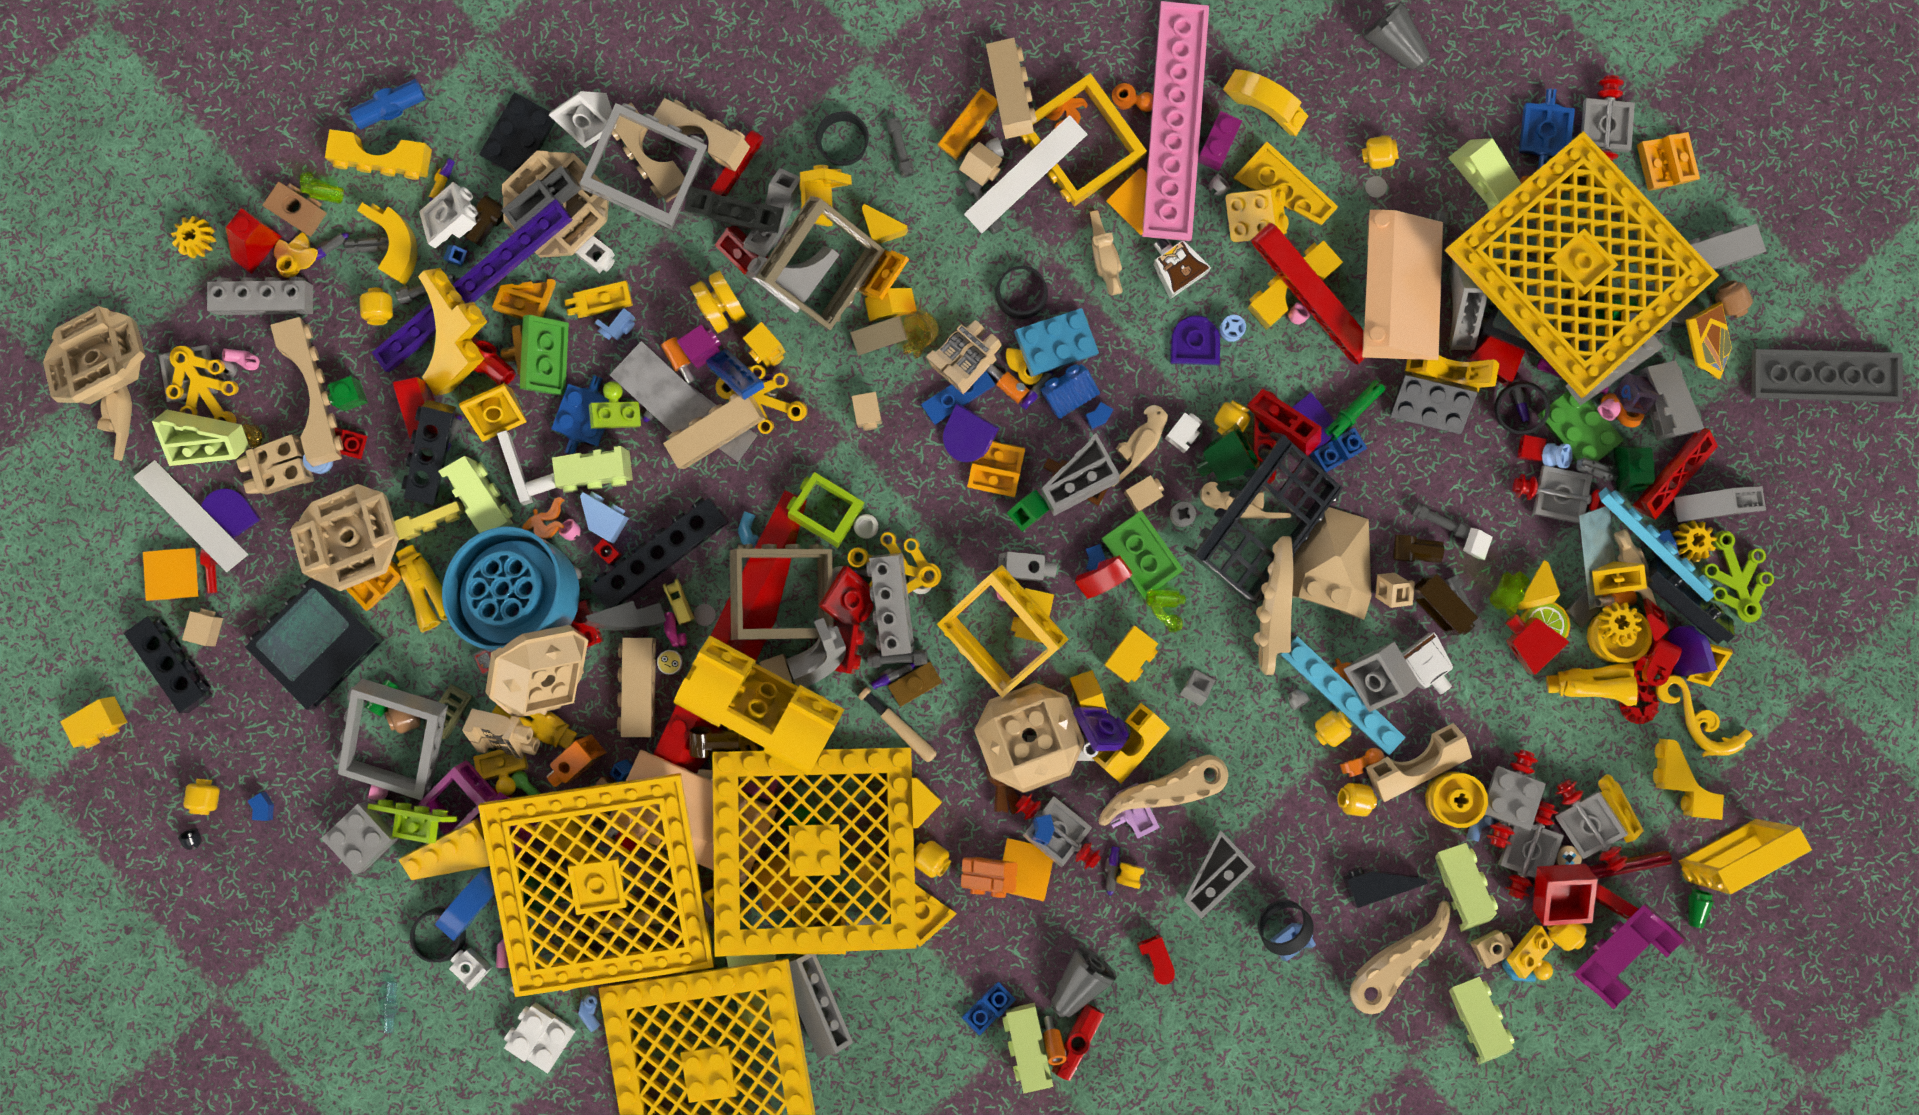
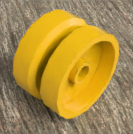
M718 270L709 275V282L714 289L713 292H710L702 281L690 286V289L696 297V303L706 320L710 321L717 333H720L729 326L723 314L725 311L728 312L731 319L736 323L746 318L747 315L721 271Z
M1636 612L1633 615L1634 618H1642V621L1635 623V625L1642 628L1640 632H1634L1636 639H1628L1627 644L1624 645L1620 643L1619 639L1616 644H1611V635L1603 639L1602 634L1606 632L1605 629H1597V626L1604 624V622L1597 619L1598 615H1596L1587 628L1589 648L1596 657L1605 662L1629 663L1639 660L1647 653L1652 643V631L1649 622L1642 614ZM1621 618L1615 620L1618 628L1624 627V624L1620 623Z
M1453 771L1435 776L1428 784L1425 801L1429 813L1438 822L1456 828H1468L1478 823L1485 815L1488 807V794L1483 784L1475 777ZM1455 797H1458V800H1457V802L1455 803V802H1454V798H1455Z

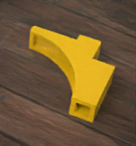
M441 268L424 270L418 277L431 301L436 326L434 353L429 367L422 378L433 394L439 396L452 392L484 360V357L471 338L487 323V320L474 302L465 303L462 300L461 295L453 287L447 275Z

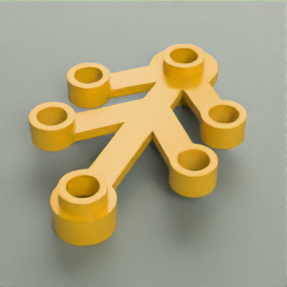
M187 346L175 347L170 353V362L175 367L172 385L166 388V395L170 399H179L183 396L184 389L182 384L186 372L190 379L186 405L180 409V412L185 413L188 408L192 411V415H198L196 407L200 394L214 415V419L220 420L223 417L227 422L236 423L235 415L229 411H223L209 388L220 390L224 395L231 396L238 392V384L235 381H222L202 376L195 368V366L205 368L211 374L216 375L224 372V363L218 359L209 360L197 357L193 350ZM180 354H183L185 357L183 363L178 359ZM215 362L219 365L218 371L213 369ZM228 384H231L233 386V391L231 393L228 392L226 389V386ZM173 387L178 390L177 396L172 394Z
M762 365L751 367L750 370L753 373L755 368L761 369L762 374L758 377L759 379L765 376L766 370ZM785 373L776 374L773 379L763 383L765 388L752 395L766 418L758 424V429L763 434L770 433L774 428V424L768 419L762 405L787 413L788 417L793 421H800L807 415V406L801 401H794L790 404L764 395L777 387L783 388L788 384L789 379ZM778 376L784 377L785 382L783 385L777 383ZM719 378L716 382V392L721 398L728 399L730 402L729 398L736 392L732 388L730 392L725 391V382ZM794 407L800 409L799 416H795L792 413ZM763 422L769 423L770 429L768 431L762 428Z
M885 532L881 535L880 541L883 546L887 547L890 554L902 553L896 544L894 533ZM886 535L892 537L890 544H887L884 540ZM909 538L904 542V549L912 554L918 566L909 565L903 556L905 575L916 577L907 583L908 593L920 586L934 587L940 582L942 577L941 570L937 565L927 563L919 549L920 543L916 538ZM909 541L915 542L916 548L914 550L908 548ZM857 547L848 553V562L853 567H861L870 562L869 558L873 555H869L864 548ZM856 553H862V561L856 560ZM927 571L933 572L934 577L932 580L926 578L925 574Z

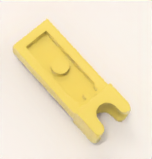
M455 501L415 518L410 516L403 517L394 521L399 540L404 539V541H408L422 535L421 530L423 532L432 531L437 528L438 523L457 521L460 519V515L466 512L463 503Z

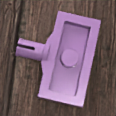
M1150 808L1125 810L1110 822L1113 828L1127 822L1132 827L1137 838L1160 828Z

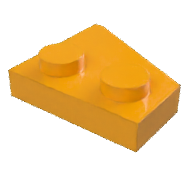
M547 279V282L532 283L530 281L522 282L519 285H501L492 308L494 311L522 320L524 315L543 317L556 282L553 279Z

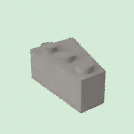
M1676 360L1646 367L1639 371L1657 441L1704 429L1682 376V370Z
M1097 433L1042 488V496L1053 516L1119 483L1120 475Z
M1221 830L1184 899L1187 905L1201 919L1255 868Z

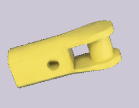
M675 579L674 583L669 585L663 584V588L679 625H682L695 618L679 580ZM679 591L681 597L673 600L671 594Z

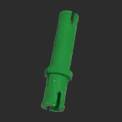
M1373 380L1325 428L1327 436L1329 437L1333 434L1331 439L1337 440L1348 427H1352L1356 419L1385 391L1384 386L1380 384L1377 387L1376 385L1379 381Z

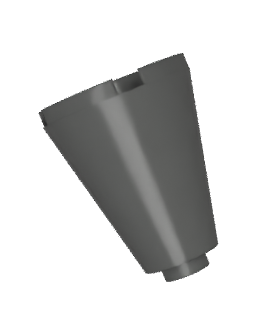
M1399 2L1390 8L1385 16L1379 18L1365 32L1364 36L1369 42L1410 71L1414 69L1419 71L1429 62L1427 57L1430 53L1406 6Z
M1079 946L1073 952L1051 1000L1053 1011L1060 1017H1071L1110 987L1117 978L1110 965L1106 961L1101 964L1095 959L1098 955L1088 948Z

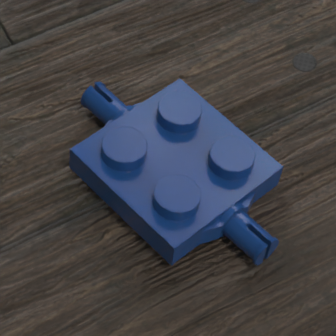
M1552 88L1546 89L1545 103H1526L1523 108L1519 153L1533 154L1539 157L1538 169L1572 140L1575 108H1567L1555 104L1557 90H1552Z
M593 375L589 388H579L568 384L551 428L553 431L562 433L569 438L564 453L575 454L578 443H589L599 447L605 428L591 429L589 404L609 402L608 399L598 392L603 378Z

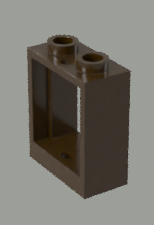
M1438 574L1424 576L1414 586L1413 599L1447 636L1466 635L1475 627L1473 622L1478 617Z

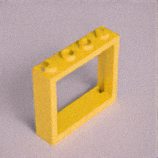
M1091 73L1035 111L1038 122L1085 90L1130 153L1078 191L1058 164L1052 167L1046 173L1053 184L1057 182L1062 189L1060 194L1063 199L1065 198L1068 203L1071 202L1074 207L1144 159L1147 150ZM1035 132L1020 136L1022 142L1025 145L1029 143L1032 149L1041 142Z
M1003 565L993 571L937 623L938 627L945 633L944 635L955 644L959 652L971 662L975 670L988 681L992 689H995L1002 698L1069 640ZM990 585L1047 647L1046 650L1012 679L957 618Z
M1754 819L1679 860V863L1684 873L1682 876L1687 882L1727 894H1733L1810 852L1812 849L1800 827Z

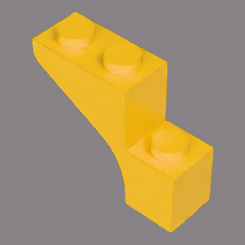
M1659 738V743L1655 746V757L1658 758L1657 768L1653 772V781L1656 783L1655 788L1685 791V796L1681 798L1683 815L1722 820L1724 795L1711 793L1700 787L1691 772L1679 743L1675 740Z

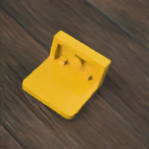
M827 165L813 166L814 170L800 172L801 209L810 196L821 198L832 207V188L852 185L851 175L842 173L841 169H828ZM823 214L814 223L826 227L833 226V222Z
M1272 185L1262 190L1235 192L1226 195L1230 237L1233 242L1251 241L1269 222L1276 225L1283 234L1287 233L1289 222L1284 212L1286 197L1281 185Z

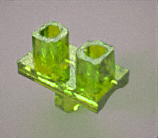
M1506 571L1502 574L1497 589L1491 593L1490 603L1496 609H1505L1510 617L1516 614L1519 603L1524 600L1525 595L1523 591L1529 585V578L1521 571L1513 576Z

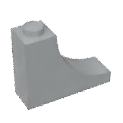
M823 246L812 258L799 264L786 265L775 282L805 303L839 254L833 249ZM758 256V258L753 259L748 265V271L745 276L787 310L797 313L799 311L797 308L755 278L768 258Z
M1452 259L1449 273L1452 290V326L1449 347L1450 350H1475L1487 296Z
M1762 486L1730 488L1674 498L1675 503L1673 505V511L1678 522L1766 511Z

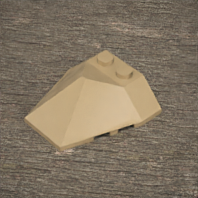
M1328 507L1323 519L1314 526L1308 539L1295 552L1293 558L1292 598L1297 597L1339 610L1340 613L1365 619L1371 599L1369 519Z

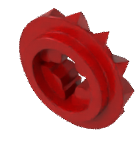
M1637 685V702L1640 697L1641 701L1648 702L1649 704L1643 706L1640 712L1639 708L1627 706L1619 701V709L1623 717L1629 722L1644 724L1652 721L1659 712L1658 704L1660 701L1657 699L1656 692L1648 686Z

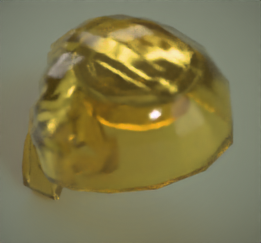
M914 310L905 317L903 325L909 342L903 345V354L913 352L914 359L919 358L925 348L932 344L938 336L939 326L931 313L924 310Z

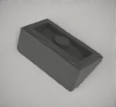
M1586 586L1564 610L1582 628L1601 607L1589 610Z

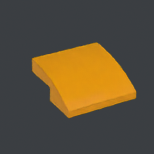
M1689 132L1668 135L1662 139L1642 141L1637 144L1648 191L1700 179Z
M1142 167L1106 200L1140 235L1143 232L1147 172Z
M885 250L878 260L879 264L872 268L868 274L867 282L858 291L873 299L883 300L909 258L893 250L890 252Z
M993 441L988 452L983 457L972 462L967 487L1015 497L1025 448Z
M195 548L143 552L146 601L198 597Z
M391 560L385 574L346 590L365 611H368L402 580L400 568Z
M1007 838L1002 860L1018 864L1016 891L1009 894L1044 901L1053 860L1031 843Z
M789 853L785 854L784 856L789 860ZM778 856L773 858L767 865L777 874L786 863ZM760 863L753 864L754 872L761 866ZM765 868L755 877L764 887L774 878ZM788 868L780 877L790 886L799 876L790 877ZM803 879L793 888L802 899L811 890L810 886ZM778 880L768 889L776 899L787 890ZM765 893L760 898L764 912L775 903ZM789 893L780 903L787 908L796 905L800 901ZM811 895L807 899V901L813 900V895ZM777 905L772 912L781 910V908Z

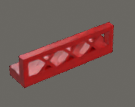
M1704 427L1699 433L1695 432L1656 477L1654 483L1633 504L1638 512L1654 520L1663 512L1718 447L1709 429Z

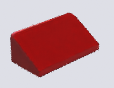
M734 225L724 231L715 243V246L745 275L750 262L760 255L743 248L747 236Z
M1645 598L1643 602L1654 641L1657 642L1669 630L1665 611L1649 598Z

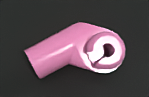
M225 348L222 351L223 361L236 362L250 371L256 370L259 367V358L248 351Z
M504 939L496 947V968L509 967Z

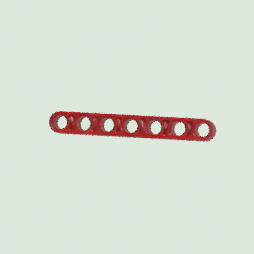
M1269 222L1251 239L1252 245L1352 363L1359 365L1365 359V357H1362L1364 330L1281 230Z

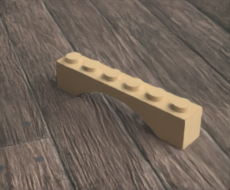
M300 317L271 324L277 349L299 367L308 386L310 397L309 416L306 427L300 437L306 460L314 467L342 459L340 450H343V444L340 436L335 434L334 428L337 427V422L334 414L329 412L328 405H331V402L329 401L327 390H323L322 383L325 382V377L322 369H318L316 361L319 360V355L316 347L312 346L310 338H313L310 325L305 324Z

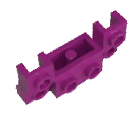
M1646 903L1625 923L1619 921L1610 930L1613 935L1607 941L1602 938L1595 944L1592 949L1596 952L1574 973L1583 984L1600 996L1613 1010L1633 991L1618 975L1636 957L1652 944L1667 958L1686 940V937L1667 920L1662 919Z

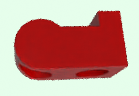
M589 599L579 602L575 618L571 624L573 628L586 636L588 639L587 648L603 642L600 629L585 625L582 621L585 616L593 614Z
M1159 934L1138 942L1137 945L1142 955L1148 953L1153 965L1151 971L1156 982L1162 985L1171 983L1175 977V970L1161 935Z

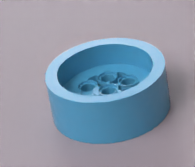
M516 527L489 529L467 541L451 560L445 573L442 587L443 607L451 627L468 643L489 652H493L499 647H505L511 640L524 633L566 625L571 626L578 609L580 597L577 573L568 557L546 540L527 530ZM499 565L498 571L494 574V568ZM522 565V570L517 573V568ZM532 585V591L527 595V589ZM485 586V592L480 595L481 589ZM509 586L508 592L503 595L504 589ZM495 607V613L490 617V612ZM519 607L518 614L514 616V610Z

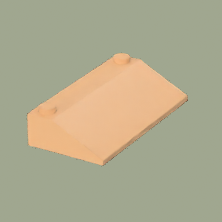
M1370 210L1367 237L1368 259L1362 357L1438 360L1443 222L1396 210Z
M640 750L626 781L681 773L697 864L714 871L713 781ZM738 793V807L740 811L748 801ZM754 800V802L763 811L769 806L758 800ZM750 805L741 815L752 824L760 813ZM643 806L629 809L638 814ZM772 807L767 815L773 820L778 809ZM647 808L641 817L652 824L658 815ZM618 810L612 811L610 817L612 818ZM623 812L616 819L617 822L626 828L633 820ZM763 817L754 827L765 836L771 824ZM661 818L656 828L664 832ZM739 819L740 836L748 826ZM636 822L630 831L642 838L647 829ZM752 830L742 839L750 849L761 840ZM651 832L645 841L658 846L662 839ZM665 843L664 846L662 847V848L665 849V850H667V845H666V843ZM739 844L740 862L749 853L741 844ZM761 846L755 851L757 855L759 853ZM751 855L742 865L749 873L755 858ZM739 869V882L744 884L748 876Z

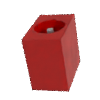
M1528 435L1521 436L1517 458L1536 462L1543 461L1542 454L1547 439Z
M604 538L593 548L610 565H613L623 555Z

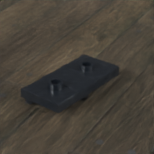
M1655 556L1650 561L1651 581L1648 582L1647 586L1716 644L1721 643L1723 640L1728 643L1734 638L1733 619L1726 615L1716 603H1712L1710 600L1706 602L1658 556Z

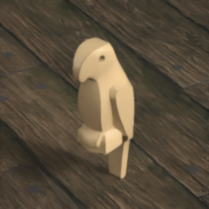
M1098 210L1090 212L1094 237L1091 241L1097 274L1105 281L1109 295L1121 294L1123 290L1119 279V272L1122 270L1118 252L1112 242L1113 235L1112 233H1105Z
M127 385L102 398V417L97 425L99 430L116 433L114 459L119 461L123 460L132 412V401Z
M1157 405L1147 407L1144 411V415L1148 417L1147 423L1137 428L1127 443H1119L1115 448L1128 463L1131 461V464L1120 474L1119 482L1129 475L1156 448L1168 417L1161 407Z
M1216 482L1206 483L1200 491L1201 503L1214 510L1218 508L1227 510L1233 502V499L1229 496L1230 491L1221 493L1216 488L1218 485ZM1260 491L1240 518L1284 519L1290 518L1291 513L1261 511L1264 506V493Z
M1623 529L1615 532L1613 536L1619 547L1620 555L1617 557L1619 562L1643 563L1645 566L1646 584L1651 581L1650 570L1641 548H1637L1634 545L1628 530ZM1648 586L1647 589L1634 590V592H1639L1643 599L1649 598L1656 604L1653 592Z

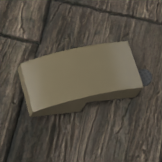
M900 316L850 332L858 356L908 339Z

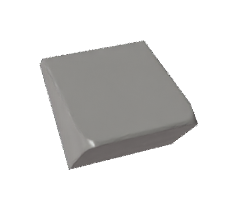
M1193 669L1180 695L1202 706L1207 700L1215 680Z

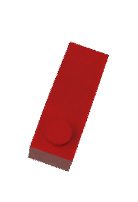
M1263 388L1247 404V408L1271 432L1284 434L1307 456L1320 444L1322 430L1320 425Z

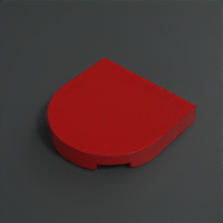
M843 566L818 606L837 622L844 625H854L864 622L870 616L874 603L871 601L869 584L850 567Z

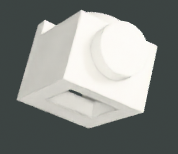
M594 236L575 252L578 258L599 274L602 270L608 271L615 262L613 251ZM600 253L602 256L598 261L594 260V255Z
M1184 413L1165 439L1185 453L1189 448L1186 443L1192 444L1200 434L1197 428L1201 425L1202 421L1192 413L1189 415Z
M469 948L465 952L460 950L450 960L453 965L449 970L464 982L470 990L493 967L472 948ZM464 964L470 966L469 972L463 968Z

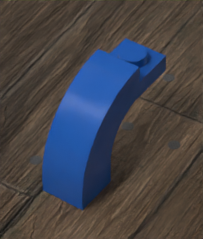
M490 866L485 867L463 889L435 924L453 941L470 926L479 912L495 896Z

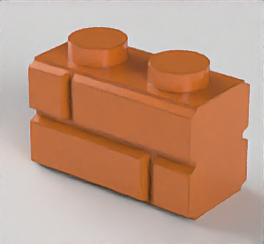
M965 857L962 860L963 874L961 875L962 888L970 889L971 894L983 895L985 891H989L992 897L1005 898L1006 893H1014L1016 891L1018 864L1011 861L981 857Z

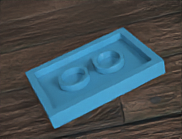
M1082 308L1014 331L1031 377L1099 354Z

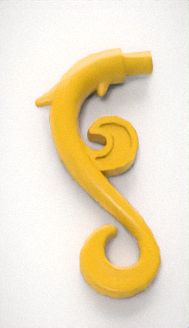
M1673 674L1669 676L1664 685L1656 686L1657 697L1665 703H1677L1680 701L1679 696L1673 697L1668 693V688L1671 684L1675 683L1681 688L1686 726L1693 740L1705 750L1701 754L1702 757L1734 754L1746 746L1745 743L1753 736L1750 731L1745 729L1738 736L1734 735L1731 739L1723 737L1722 740L1724 742L1710 740L1702 733L1700 724L1705 722L1703 730L1705 732H1713L1719 727V717L1716 713L1707 709L1694 713L1691 694L1684 679Z

